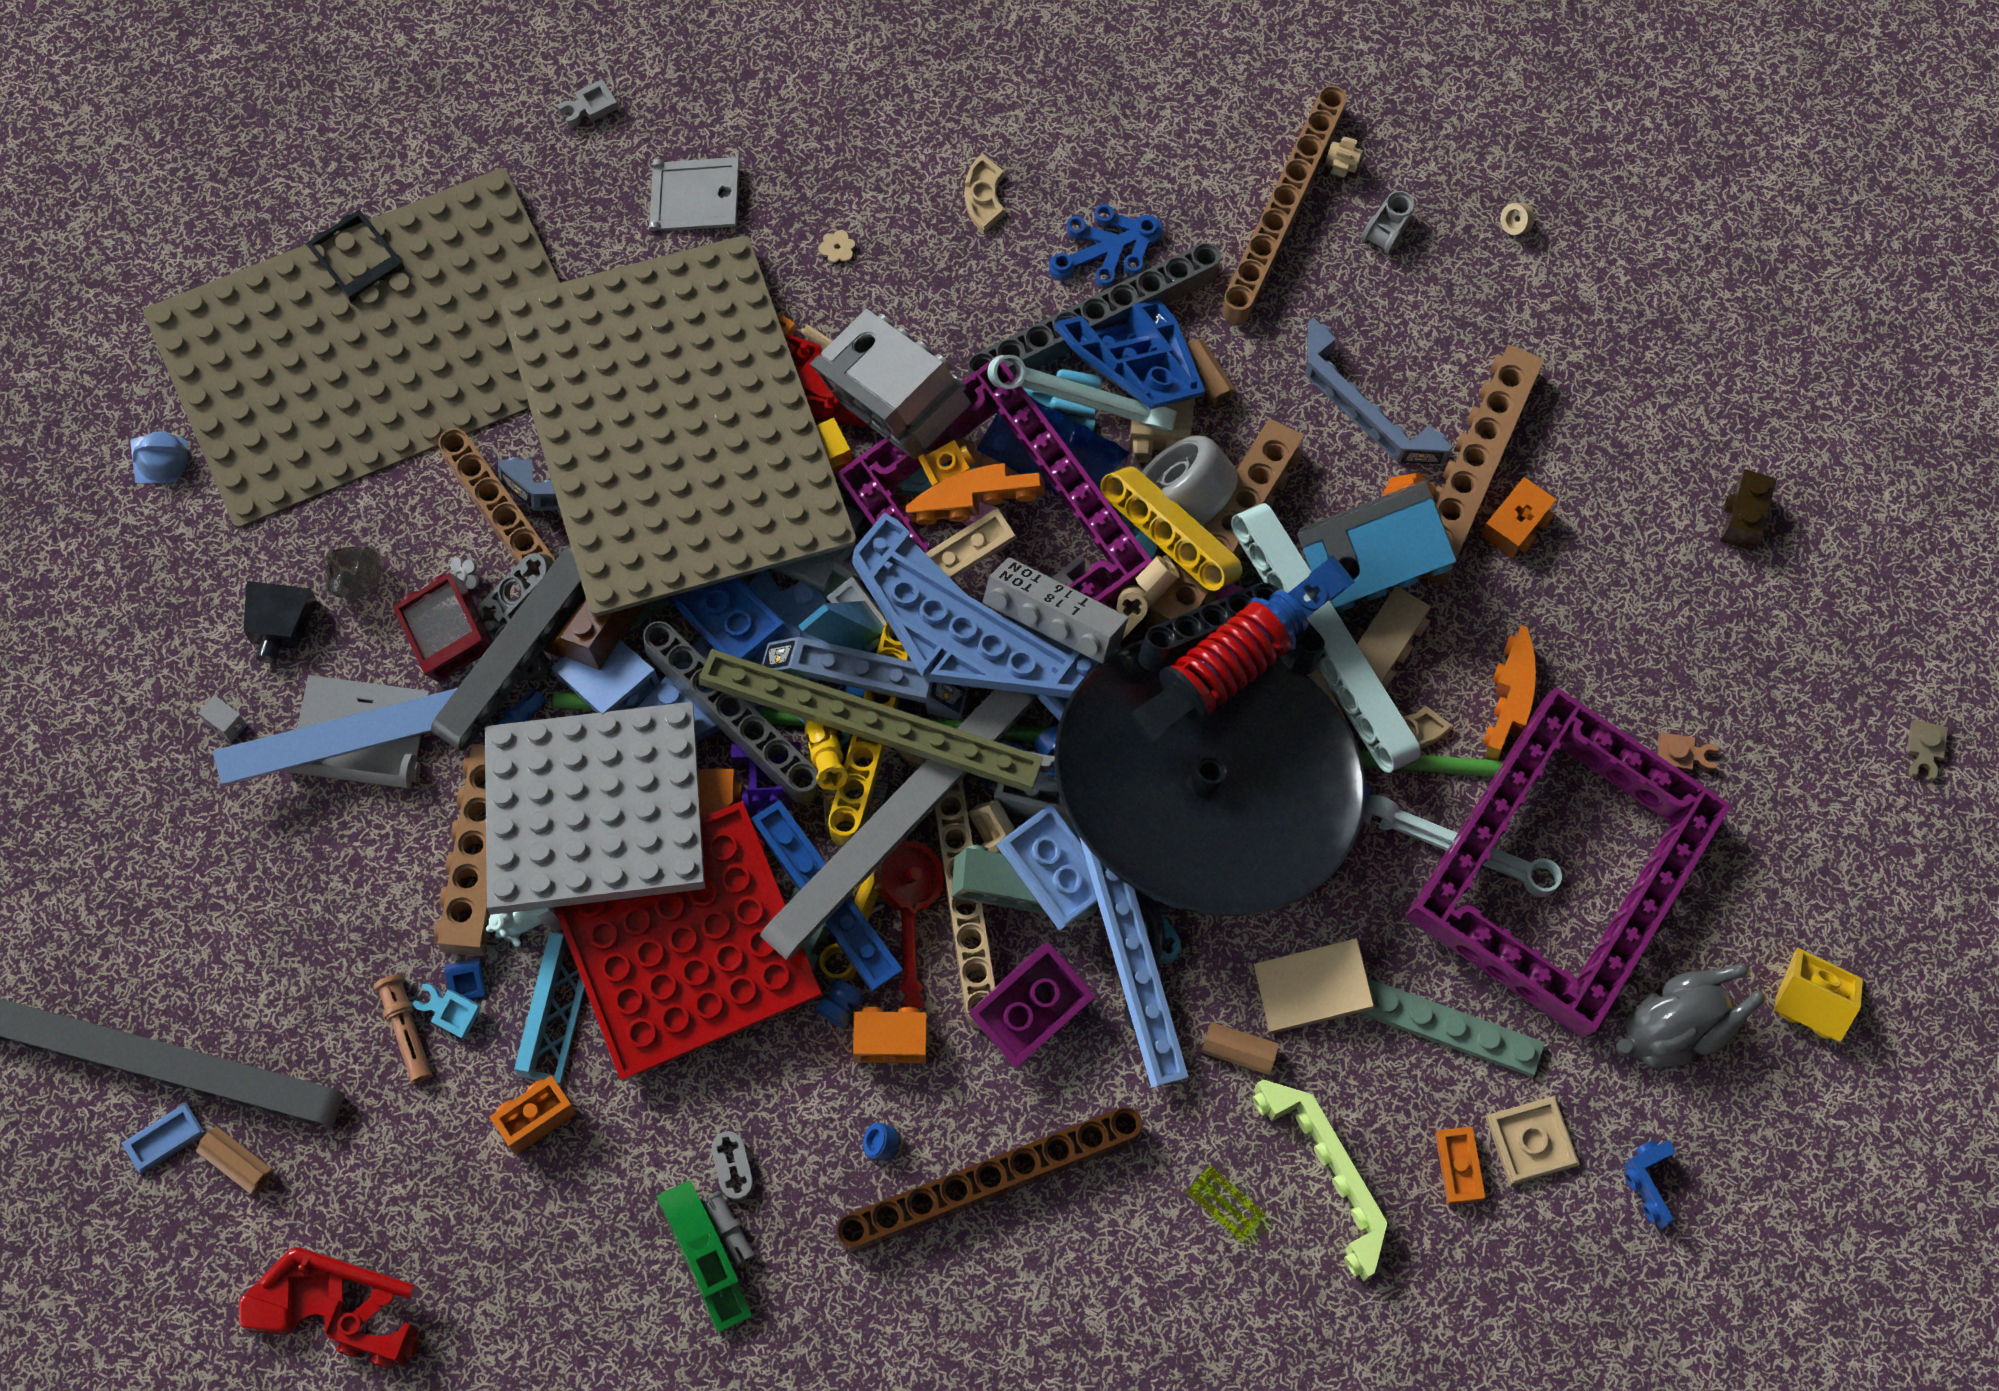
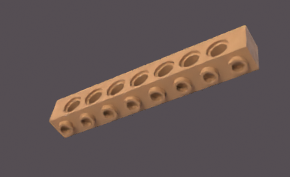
M1509 344L1503 356L1497 354L1489 371L1494 373L1492 381L1490 382L1485 379L1478 395V398L1483 400L1480 408L1473 406L1466 422L1467 425L1471 426L1469 433H1461L1454 451L1459 452L1456 461L1449 459L1442 475L1443 478L1448 479L1444 488L1437 486L1433 495L1456 559L1544 361L1541 357ZM1503 382H1510L1514 387L1507 386ZM1491 408H1498L1503 413H1497L1493 411ZM1479 434H1486L1491 439H1484ZM1467 461H1475L1480 466H1472ZM1455 487H1462L1466 489L1468 493H1460L1455 489ZM1443 514H1450L1454 516L1456 520H1448L1443 516ZM1452 569L1433 576L1431 571L1419 576L1445 586Z
M1270 418L1236 470L1238 481L1233 496L1214 518L1203 525L1208 532L1237 556L1239 560L1245 551L1233 532L1231 525L1232 517L1262 503L1272 508L1276 500V496L1273 494L1276 489L1280 491L1284 489L1291 474L1288 472L1291 466L1296 468L1305 450L1300 448L1304 438L1303 434ZM1177 564L1179 578L1151 606L1145 626L1151 628L1214 602L1218 593L1203 587Z

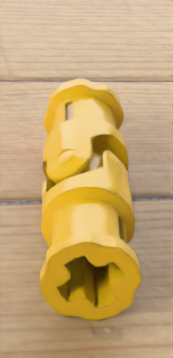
M802 718L806 722L804 732L809 741L811 760L818 769L816 776L818 785L822 789L836 790L846 784L848 772L841 763L843 753L836 734L837 730Z

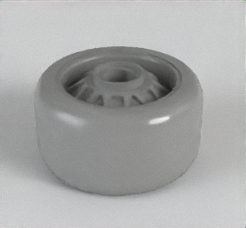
M1199 435L1186 437L1173 443L1150 461L1142 471L1147 478L1163 491L1168 499L1177 503L1202 526L1214 518L1226 506L1235 492L1238 481L1236 468L1220 447L1212 439Z

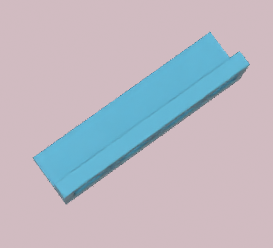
M549 932L514 1068L519 1077L532 1080L546 1079L552 1075L559 1085L562 1083L585 991L581 977H579L577 986L572 980L580 975L578 969L568 974L563 966L565 952L571 951L563 934ZM562 970V972L565 975V978L558 981L560 972ZM569 982L576 992L574 1000L560 1008L554 999L555 991ZM553 1004L557 1011L550 1015ZM571 1009L568 1020L564 1013ZM561 1016L567 1025L565 1035L551 1042L545 1033L546 1026L549 1022ZM544 1038L548 1045L541 1049ZM563 1043L559 1055L555 1047ZM552 1050L558 1059L555 1075L535 1071L538 1058Z

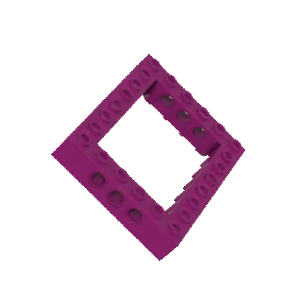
M989 361L962 381L967 388L964 393L971 404L926 449L923 448L924 451L920 455L924 454L926 456L954 440L956 442L998 412L1108 560V562L1104 560L1097 561L1089 566L1090 571L1068 587L1110 607L1118 601L1121 590L1126 586H1139L1135 578L1152 562V559L1024 388L1018 386L1014 389H1000L990 382L988 366L991 361ZM1002 361L997 368V375L1001 382L1009 384L1015 379V376L1004 361ZM884 438L836 473L872 525L885 512L900 521L910 532L909 537L925 553L932 549L890 491L922 468L918 457L915 460Z
M1555 687L1540 703L1408 910L1405 918L1579 1037L1584 1038L1595 1032L1731 807V804L1558 687ZM1559 748L1670 822L1669 827L1577 978L1568 970L1564 969L1562 971L1541 957V952L1536 948L1531 950L1510 935L1511 931L1508 929L1502 930L1481 916V911L1471 905H1464L1457 910L1454 909L1461 896L1474 884L1472 879L1478 869L1491 857L1492 854L1489 852L1497 839L1506 833L1510 827L1507 823L1514 812L1527 800L1524 796L1529 788L1544 773L1542 768L1546 761Z

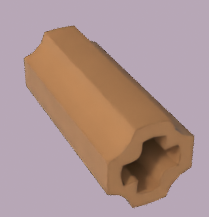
M1196 339L1187 343L1205 390L1204 396L1210 406L1216 407L1231 400L1235 396L1234 392L1236 389L1203 339Z
M1210 1022L1201 1053L1270 1075L1279 1044Z
M217 1126L204 1135L196 1149V1153L252 1196H255L263 1189L274 1173L272 1168Z

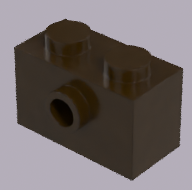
M1744 469L1735 484L1733 494H1728L1723 507V512L1727 513L1720 538L1721 542L1750 551L1754 549L1763 534L1777 478Z

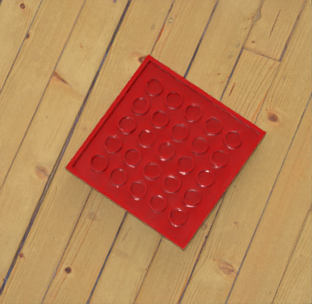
M743 801L701 818L705 889L554 907L618 1076L622 1082L823 997L803 946L789 960H786L760 937L764 928L786 904Z

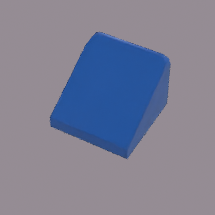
M480 957L445 965L444 973L448 990H453L470 1000L487 996Z

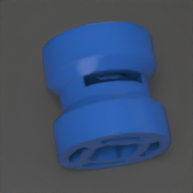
M835 979L829 987L830 995L825 999H821L816 1007V1011L838 1027L845 1028L851 1020L850 1014L852 1009L859 1008L865 998L852 985L841 979Z

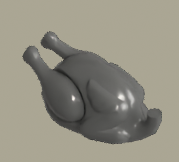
M1738 963L1717 970H1698L1679 974L1671 978L1664 985L1663 996L1657 993L1648 994L1625 1018L1627 1033L1616 1044V1051L1622 1057L1641 1059L1652 1069L1688 1065L1696 1053L1710 1055L1725 1047L1734 1038L1743 1022L1758 1007L1765 1003L1766 995L1762 991L1756 990L1735 1008L1734 998L1721 984L1748 976L1750 974V967L1744 963Z

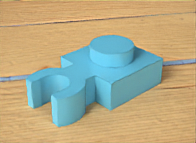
M423 984L421 988L430 993L431 999L427 1004L414 1000L413 1006L420 1011H434L432 1023L460 1038H466L482 1006L453 990H447L444 997H442L438 987L432 984Z

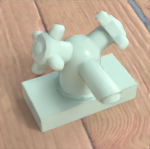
M552 907L490 915L489 925L486 927L487 932L497 931L495 933L496 939L503 938L508 942H512L514 947H519L521 944L519 939L521 933L544 924L554 932L561 930L562 927L556 911Z

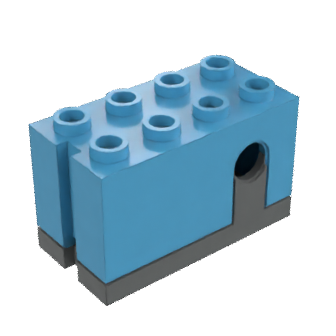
M1427 480L1302 527L1297 533L1311 572L1332 555L1338 561L1344 558H1352L1359 564V570L1350 575L1355 582L1330 602L1337 613L1354 607L1356 599L1367 596L1368 601L1386 595L1387 588L1398 583L1400 588L1413 585L1420 581L1419 575L1431 571L1433 576L1447 572L1452 569L1451 563L1456 562L1454 550Z

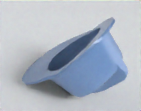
M163 431L152 432L146 436L130 440L135 483L154 484L178 481L188 461V450L186 448L188 441Z

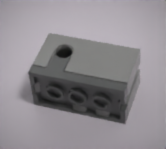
M866 308L820 353L822 356L818 355L810 365L843 407L915 460L924 451L923 448L926 449L971 404L964 393L967 388L958 377L953 374L951 375L949 371L952 369V366L942 355L937 354L933 356L932 351L922 341L913 342V338L905 329L899 327L896 330L893 323L884 314L881 313L877 316Z

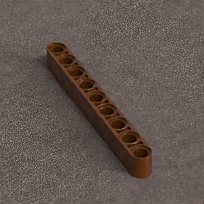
M1121 1107L847 1214L837 1224L838 1242L847 1252H860L1135 1143L1139 1138L1142 1118L1135 1109ZM1120 1120H1129L1134 1125L1135 1130L1130 1134H1122L1116 1129L1115 1124ZM1086 1133H1095L1100 1137L1101 1144L1093 1148L1088 1147L1083 1143L1082 1137ZM1053 1146H1062L1068 1152V1156L1064 1160L1056 1161L1049 1156L1048 1151ZM1020 1159H1028L1033 1163L1034 1169L1029 1174H1021L1016 1171L1014 1164ZM987 1172H993L999 1176L1001 1181L997 1186L989 1188L981 1183V1176ZM958 1185L963 1187L967 1192L966 1196L960 1201L949 1199L946 1191L951 1186ZM918 1199H927L933 1206L930 1212L921 1215L913 1211L912 1205ZM885 1212L894 1213L898 1217V1222L892 1228H884L877 1222L881 1214ZM853 1225L859 1226L864 1231L861 1239L855 1242L848 1241L843 1236L846 1228Z

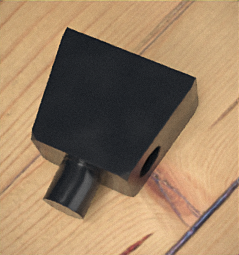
M247 581L244 633L250 643L259 644L256 655L257 660L273 664L277 662L280 647L298 648L317 604V599L311 588Z

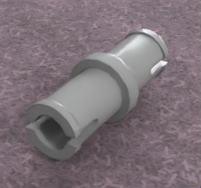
M717 1191L709 1195V1199L706 1197L701 1202L719 1239L722 1240L732 1258L734 1266L738 1267L745 1263L746 1259L754 1258L756 1254L752 1251L740 1229L742 1226L739 1218H734L722 1197L721 1191Z

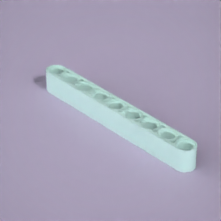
M1262 503L1232 517L1231 525L1233 532L1264 583L1273 584L1280 590L1288 593L1310 576L1311 571L1270 506ZM1307 594L1303 596L1305 601L1311 600ZM1330 601L1326 602L1307 618L1325 641V646L1316 666L1378 766L1384 772H1393L1419 759L1421 752L1419 743Z

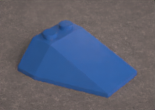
M1159 298L1133 304L1125 324L1093 330L1083 316L1056 321L1054 324V328L1088 367L1150 409L1204 396V387L1179 324Z

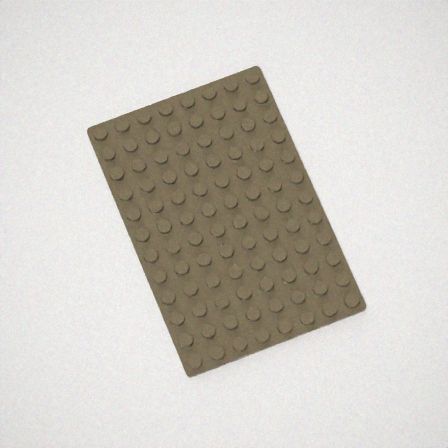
M499 168L369 219L370 223L403 262L405 268L400 272L396 270L388 275L384 281L375 282L374 285L355 296L356 300L352 303L342 293L330 274L324 270L312 251L306 245H303L144 309L145 319L235 527H243L438 447L439 438L446 430L460 429L469 434L530 409L499 301L503 297L560 282L505 169ZM363 223L334 233L333 237L320 245H313L345 285L391 257Z
M743 235L500 299L499 304L591 615L595 617L847 548L856 543L852 524L748 236Z

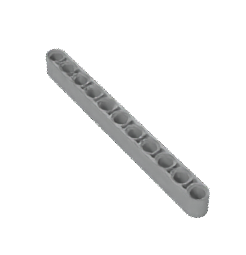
M995 689L957 729L998 742L1033 705L1037 695ZM927 759L768 923L761 932L760 937L782 957L789 960L968 772Z

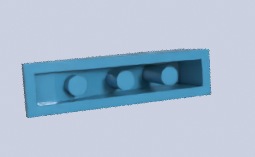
M865 601L823 604L798 625L803 632L827 643L871 653L877 651L884 629L882 622Z

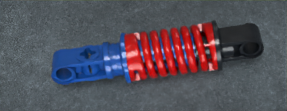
M1334 555L1309 574L1310 576L1288 593L1277 590L1270 596L1269 601L1263 598H1252L1248 605L1237 612L1234 617L1230 618L1226 624L1221 625L1216 632L1209 634L1205 640L1200 641L1195 648L1187 652L1186 656L1177 659L1175 665L1166 666L1160 671L1159 678L1164 690L1155 698H1150L1128 716L1149 744L1173 727L1174 723L1182 716L1197 724L1204 723L1209 715L1215 712L1217 705L1225 704L1228 697L1235 696L1237 690L1246 687L1247 682L1254 681L1257 674L1264 673L1267 666H1272L1276 663L1277 657H1283L1296 649L1295 635L1303 633L1308 628L1307 618L1329 600L1331 602L1355 582ZM1306 594L1311 599L1308 602L1305 601L1303 598V596H1305Z

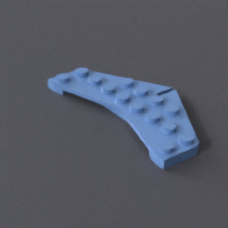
M885 512L854 549L853 566L922 678L939 656L943 657L930 673L928 682L1070 698L1072 692L1084 676L1100 663L1013 618L998 614L968 596L909 537L910 532L900 521Z

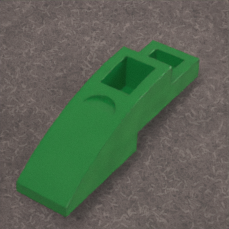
M689 1180L656 1195L684 1263L687 1264L716 1332L718 1333L752 1317L737 1283L739 1281L691 1181Z

